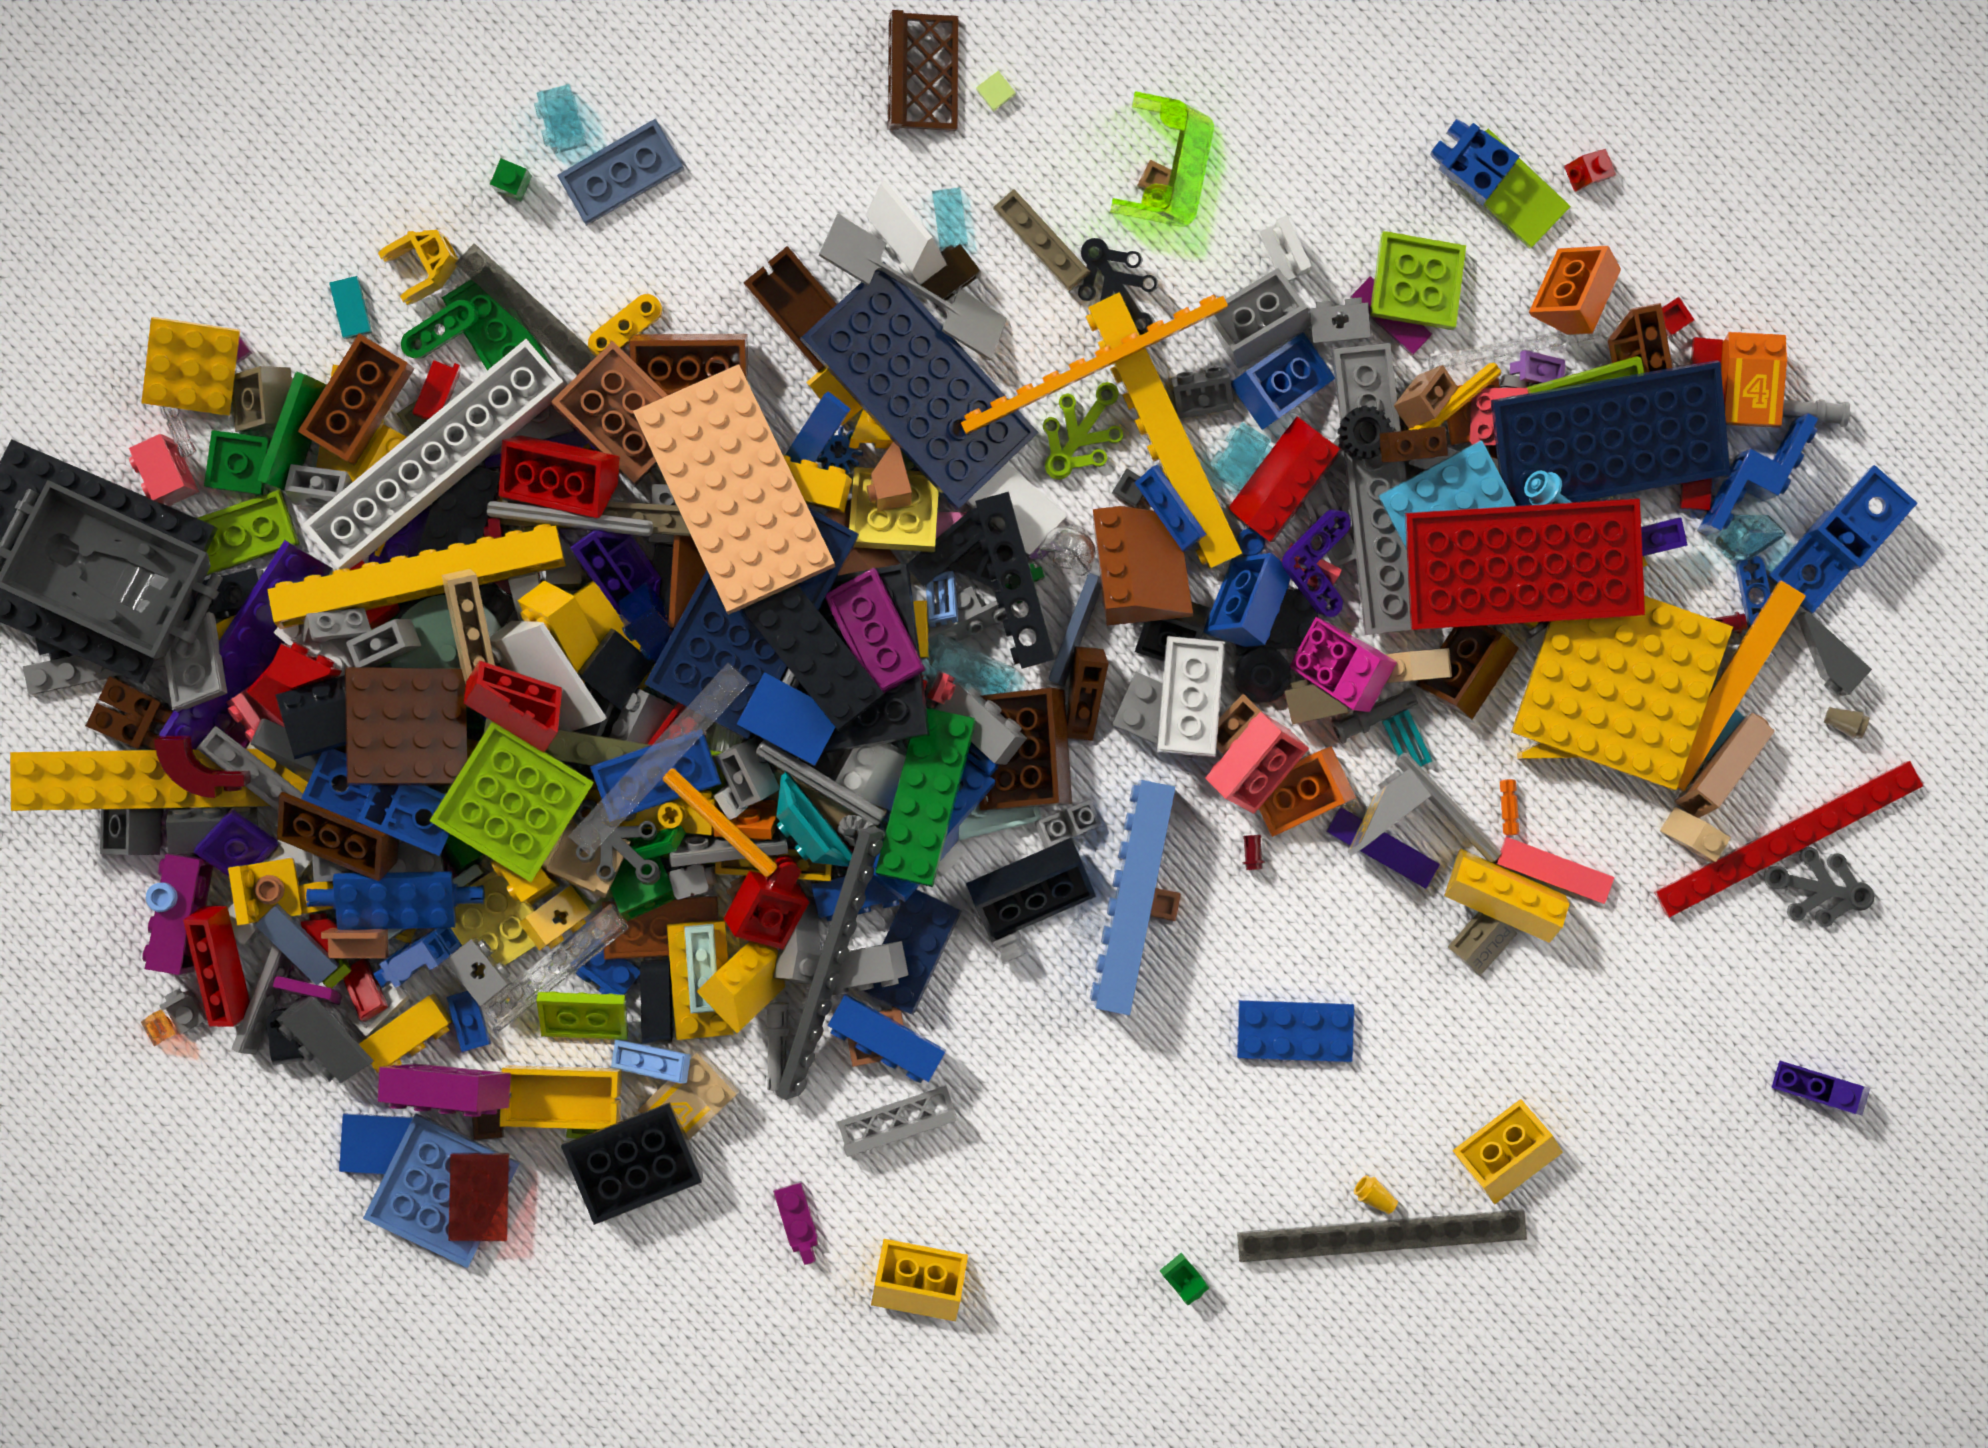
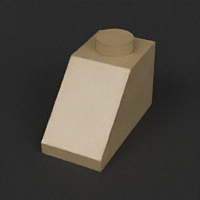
M1449 648L1385 654L1397 662L1386 683L1452 677Z
M1677 807L1673 808L1659 830L1707 862H1716L1731 837L1709 823Z

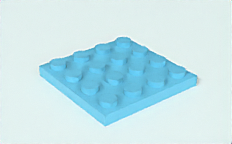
M1481 440L1378 495L1406 551L1405 513L1516 506Z

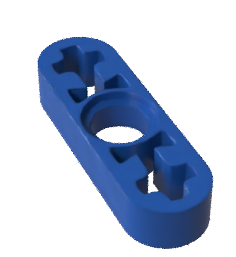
M1757 555L1744 556L1736 564V574L1748 630L1759 612L1752 614V609L1762 608L1771 595L1765 564ZM1748 560H1750L1751 564H1756L1757 570L1752 572L1753 579L1760 578L1761 583L1746 585V581L1752 580L1750 572L1744 571V566L1748 565ZM1752 588H1759L1763 592L1761 603L1754 604L1750 601L1749 592Z

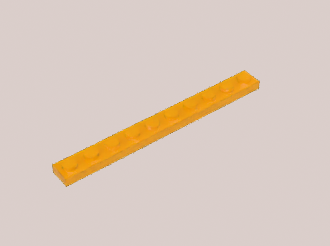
M1215 294L1206 297L1199 301L1201 306L1190 311L1189 307H1186L1174 313L1175 319L1165 324L1163 320H1159L1147 327L1149 332L1138 336L1136 332L1122 338V345L1114 349L1110 345L1094 352L1095 358L1087 362L1084 358H1081L1069 364L1070 370L1059 374L1057 370L1042 378L1044 383L1035 387L1030 383L1017 389L1018 395L1007 400L1006 396L992 401L990 403L992 408L982 413L980 408L964 415L966 420L961 422L966 435L1226 310L1228 304L1224 296L1216 298Z

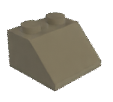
M259 366L235 374L232 395L235 432L271 430L276 428L293 380L291 377V367Z

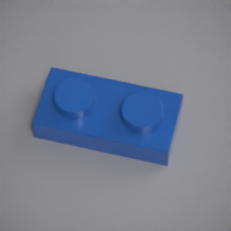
M468 991L447 996L446 999L461 1052L491 1044L481 1006Z

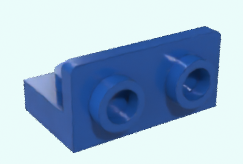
M595 937L580 959L573 965L578 969L576 974L587 983H590L592 980L601 987L598 990L601 994L625 995L640 975V969L626 958L604 959V943L598 937Z

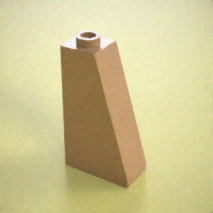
M1751 713L1746 716L1709 761L1705 762L1692 778L1685 791H1682L1674 802L1684 811L1697 818L1719 808L1775 730L1769 726L1766 719L1759 715Z

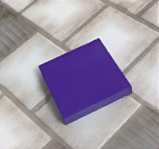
M231 809L195 847L194 853L229 876V867L262 863L278 846V840Z

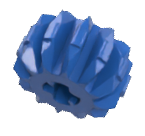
M840 426L838 428V435L832 437L822 452L824 454L820 455L817 463L827 461L823 469L828 470L829 466L844 467L846 474H850L849 463L855 467L860 465L853 456L861 457L863 456V451L849 447L854 431L850 430L844 436V427ZM841 444L846 454L841 453L842 457L836 458L835 453L831 452L832 448L837 449L836 445Z

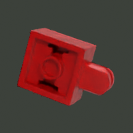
M781 856L775 860L774 863L777 864V868L769 877L749 870L724 917L725 922L735 937L784 950L809 904L807 897L799 885L796 884L801 870L793 858L789 856Z

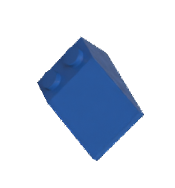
M1302 332L1233 380L1231 387L1261 430H1263L1332 382L1335 376L1308 337Z

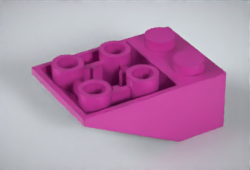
M1315 617L1290 664V668L1352 710L1370 712L1397 662L1373 646Z

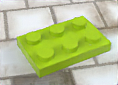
M555 991L538 992L536 1002L541 1037L628 1039L629 1029L625 995L587 994L583 992L559 993Z

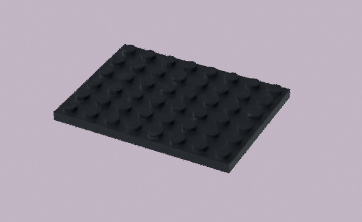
M12 439L0 460V542L17 511L15 506L18 500L22 501L27 490L31 489L39 493L34 503L35 505L47 480L206 553L218 530L214 525L165 504L155 502L146 496ZM29 515L27 516V518H26V520H25V522H24V524H23V526H22V528H21V530H20V532H19V534H18V536H17L15 542L17 541V539H18V537H19V535H20V533H21V531H22V529H23V527H24V525H25V523H26V521H27ZM5 559V561H4V563H3V565H2V567H1V569H0V572H1V570H2V568H3V566H4V564H5V562H6L7 559ZM0 588V623L140 684L144 683L155 660L154 658Z

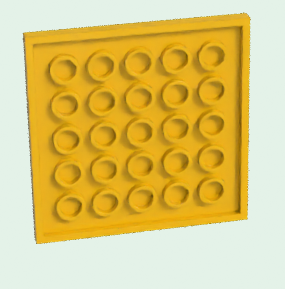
M1645 595V615L1549 621L1511 733L1671 790H1677L1733 626Z

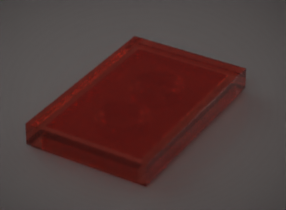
M451 1152L448 1241L508 1240L510 1153Z

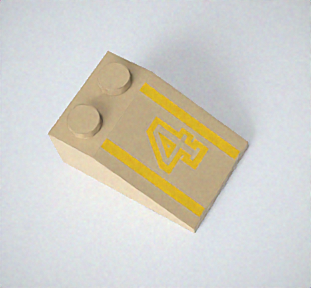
M699 1050L690 1059L687 1083L667 1081L638 1111L643 1113L670 1102L690 1140L739 1093V1090Z

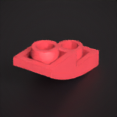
M938 671L927 698L944 705L946 699L950 700L954 693L956 685L953 682L955 678Z

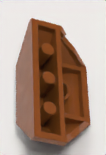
M1661 303L1632 308L1607 339L1611 362L1615 363L1639 356L1642 359L1644 373L1673 368Z

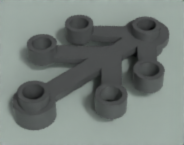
M583 800L572 817L574 822L581 827L580 845L576 850L579 860L589 863L595 858V850L592 847V833L594 829L601 835V860L596 870L597 876L601 881L610 882L615 877L616 872L613 868V848H615L636 868V876L642 884H655L661 876L658 865L652 860H644L623 840L642 838L650 841L657 835L655 825L650 821H644L639 826L609 827L602 821L603 819H609L605 807H599L593 800ZM585 809L591 810L589 817H582V812ZM637 813L622 817L621 819L627 822L632 821ZM646 827L653 828L652 833L649 835H644L643 829ZM584 849L591 850L588 857H581V852ZM645 867H652V872L649 875L642 874V870ZM610 868L611 873L608 876H601L603 869Z
M1812 847L1801 849L1799 859L1802 863L1809 865L1818 881L1789 875L1788 871L1781 866H1771L1764 873V882L1772 889H1782L1785 886L1816 892L1801 903H1792L1788 906L1787 915L1792 920H1802L1805 918L1806 913L1833 896L1843 898V900L1829 910L1821 909L1816 912L1815 921L1820 926H1831L1836 918L1850 909L1863 911L1868 909L1874 902L1873 889L1864 882H1857L1847 866L1846 857L1839 853L1831 854L1827 859V865L1830 869L1836 870L1839 873L1846 887L1835 885L1819 860L1818 851ZM1808 850L1813 853V858L1810 861L1805 859V852ZM1835 857H1839L1841 859V864L1839 867H1835L1833 865V859ZM1773 872H1777L1779 875V880L1776 883H1773L1770 879ZM1857 891H1861L1863 894V898L1859 902L1854 897ZM1796 906L1801 909V914L1798 917H1795L1792 913L1793 908ZM1826 912L1829 915V920L1826 923H1822L1820 917Z

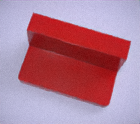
M433 360L413 409V415L428 420L449 403L461 374L459 364L454 363L453 367Z

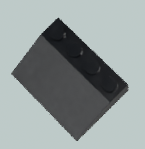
M670 1102L561 1145L594 1225L700 1184L703 1180V1171L695 1151Z

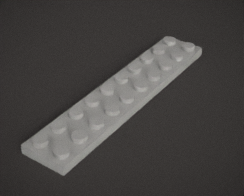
M1384 343L1333 349L1332 357L1340 422L1346 414L1357 407L1365 405L1367 407L1374 406L1377 407L1376 410L1385 412L1384 416L1386 419H1390L1389 425L1393 427V432L1401 431L1399 414L1394 407V404L1397 402L1391 344ZM1360 422L1356 425L1354 434L1359 442L1369 444L1375 439L1376 431L1372 424ZM1346 451L1344 452L1364 633L1365 635L1412 630L1410 626L1407 551L1378 497L1381 493L1406 481L1404 461L1382 462L1381 454L1372 459L1358 460V457L1352 458L1349 456L1350 453Z

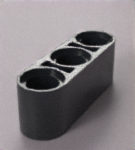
M643 960L640 964L642 1044H670L673 1040L670 960Z

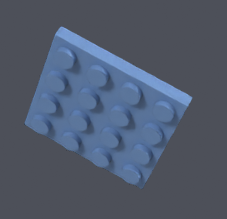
M415 1113L363 1219L468 1268L520 1162Z

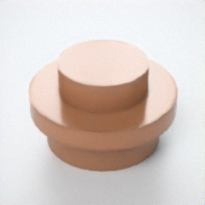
M263 876L255 885V895L264 904H275L284 895V884L276 876Z

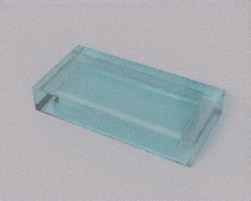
M960 187L932 191L940 249L950 245L954 247L958 244L962 246L968 245Z

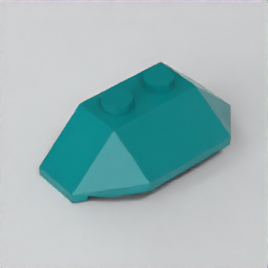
M785 772L781 775L777 818L780 822L776 825L787 838L792 836L798 843L795 849L805 861L810 858L813 863L849 867L853 854L792 776Z

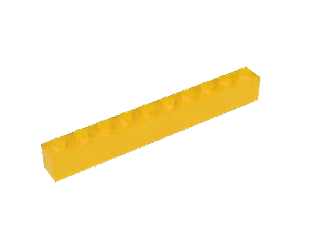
M1120 292L1088 307L1089 315L1085 316L1091 331L1097 330L1101 341L1097 343L1100 349L1108 345L1114 349L1122 345V338L1135 332L1140 336ZM1146 348L1114 363V367L1110 368L1111 374L1116 384L1122 382L1126 393L1122 394V397L1128 409L1134 408L1138 419L1134 420L1140 435L1146 434L1150 445L1146 447L1153 462L1159 461L1162 472L1207 534L1197 542L1199 549L1195 550L1201 565L1207 564L1210 569L1242 554Z
M542 524L534 527L533 531L522 533L520 530L506 533L505 537L501 538L483 537L474 544H452L448 546L447 550H424L419 553V556L410 558L407 556H397L390 559L388 563L370 562L363 564L360 569L351 571L348 568L338 569L333 572V575L321 577V575H311L305 577L302 582H279L275 584L274 588L267 589L273 621L279 629L304 624L306 614L355 608L370 610L445 593L442 575L471 569L477 575L478 585L509 579V577L564 567L566 563L560 535L556 525Z

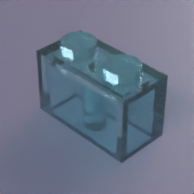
M570 84L537 92L538 102L534 103L538 119H543L545 129L541 130L545 147L550 146L554 154L587 146L574 91Z
M1243 422L1239 428L1235 426L1231 428L1224 440L1229 443L1223 453L1218 450L1210 463V466L1214 467L1211 475L1239 492L1271 442L1270 438Z

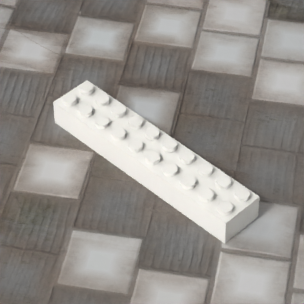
M525 339L305 521L302 526L339 569L352 568L368 557L502 445L503 439L511 438L551 404V401L566 387L564 382L529 341Z

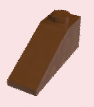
M1075 647L1066 714L1067 733L1070 739L1089 741L1094 739L1109 665L1104 649Z

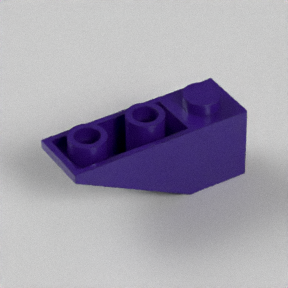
M1779 1060L1771 1087L1862 1116L1871 1089Z

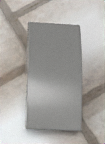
M1091 799L1034 823L1045 849L1102 826Z

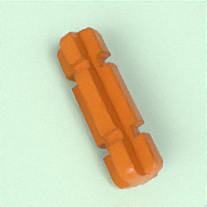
M1514 779L1500 781V792H1503V796H1501L1502 819H1505V823H1502L1504 835H1517L1520 832L1519 823L1516 821L1519 815L1517 795H1515L1517 785Z

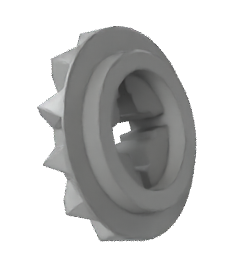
M848 815L841 819L837 831L841 834V839L849 843V847H855L860 830L876 826L865 818Z

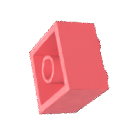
M158 434L129 448L132 455L129 457V461L136 473L140 472L144 481L141 487L148 499L152 498L155 502L171 506L200 492L176 440L163 434Z

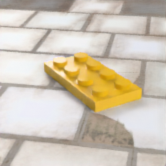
M725 920L667 925L676 1040L734 1035L733 1029L716 1011L692 1014L690 1012L684 926L714 925L718 971L728 961Z

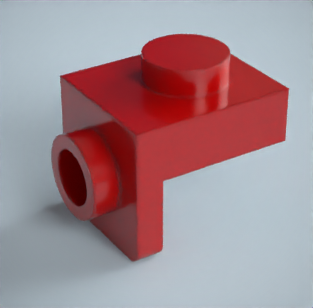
M1606 148L1582 155L1564 167L1575 192L1616 175Z

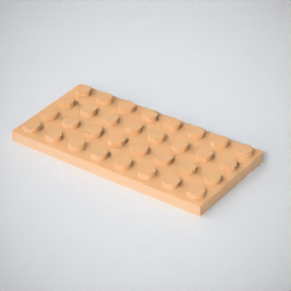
M739 364L633 411L728 615L835 567L831 554Z

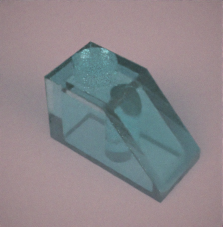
M1734 515L1728 528L1721 531L1715 543L1722 549L1723 555L1730 560H1751L1782 539L1786 532L1769 515Z

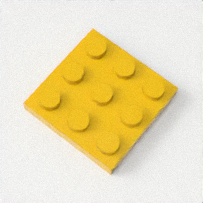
M151 317L141 403L230 416L240 329Z

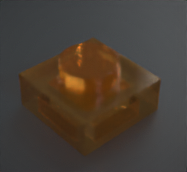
M161 1009L141 1021L154 1047L175 1035L170 1018Z

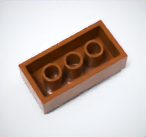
M359 333L298 432L355 466L415 368Z

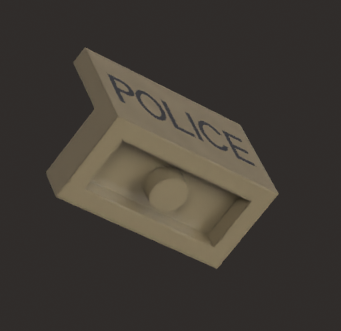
M1478 912L1449 944L1448 948L1467 963L1476 974L1481 976L1518 933L1510 925Z

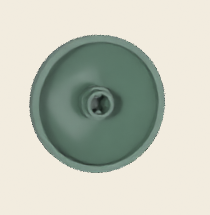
M446 594L424 599L412 606L401 619L412 620L421 646L390 660L392 668L461 669ZM483 606L490 637L499 631L502 626L493 613ZM494 661L495 666L503 668L500 663Z

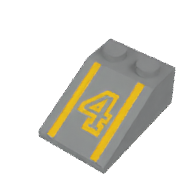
M1410 768L1404 773H1401L1398 769L1378 784L1381 790L1372 797L1348 849L1350 856L1363 849L1431 796Z

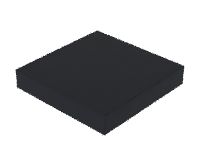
M611 628L577 674L608 702L621 710L655 663L620 633Z

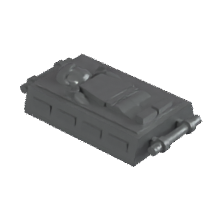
M47 480L35 505L34 503L39 493L28 489L22 501L18 500L15 506L17 511L0 542V569L5 559H7L0 572V588L154 659L166 656L173 640L177 637L179 640L173 652L184 657L189 645L194 644L197 638L195 633L212 599L216 600L219 594L217 589L223 579L221 576L212 573L207 584H202L211 567L208 554ZM29 515V517H28V519H27V521H26V523H25V525H24V527H23V529H22V531H21V533H20V535H19L17 541L15 542V540H16V538H17V536H18V534H19V532H20V530H21V528H22V526H23V524H24V522H25L27 516ZM197 593H200L201 596L184 630L180 629Z

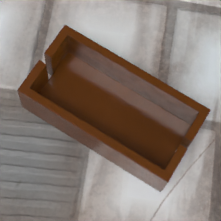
M786 246L768 261L769 268L772 271L770 275L762 266L743 283L746 290L817 373L825 366L806 347L800 338L837 304L792 250Z

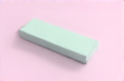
M714 925L684 926L691 1014L714 1012L715 1010L697 993L699 988L717 972Z

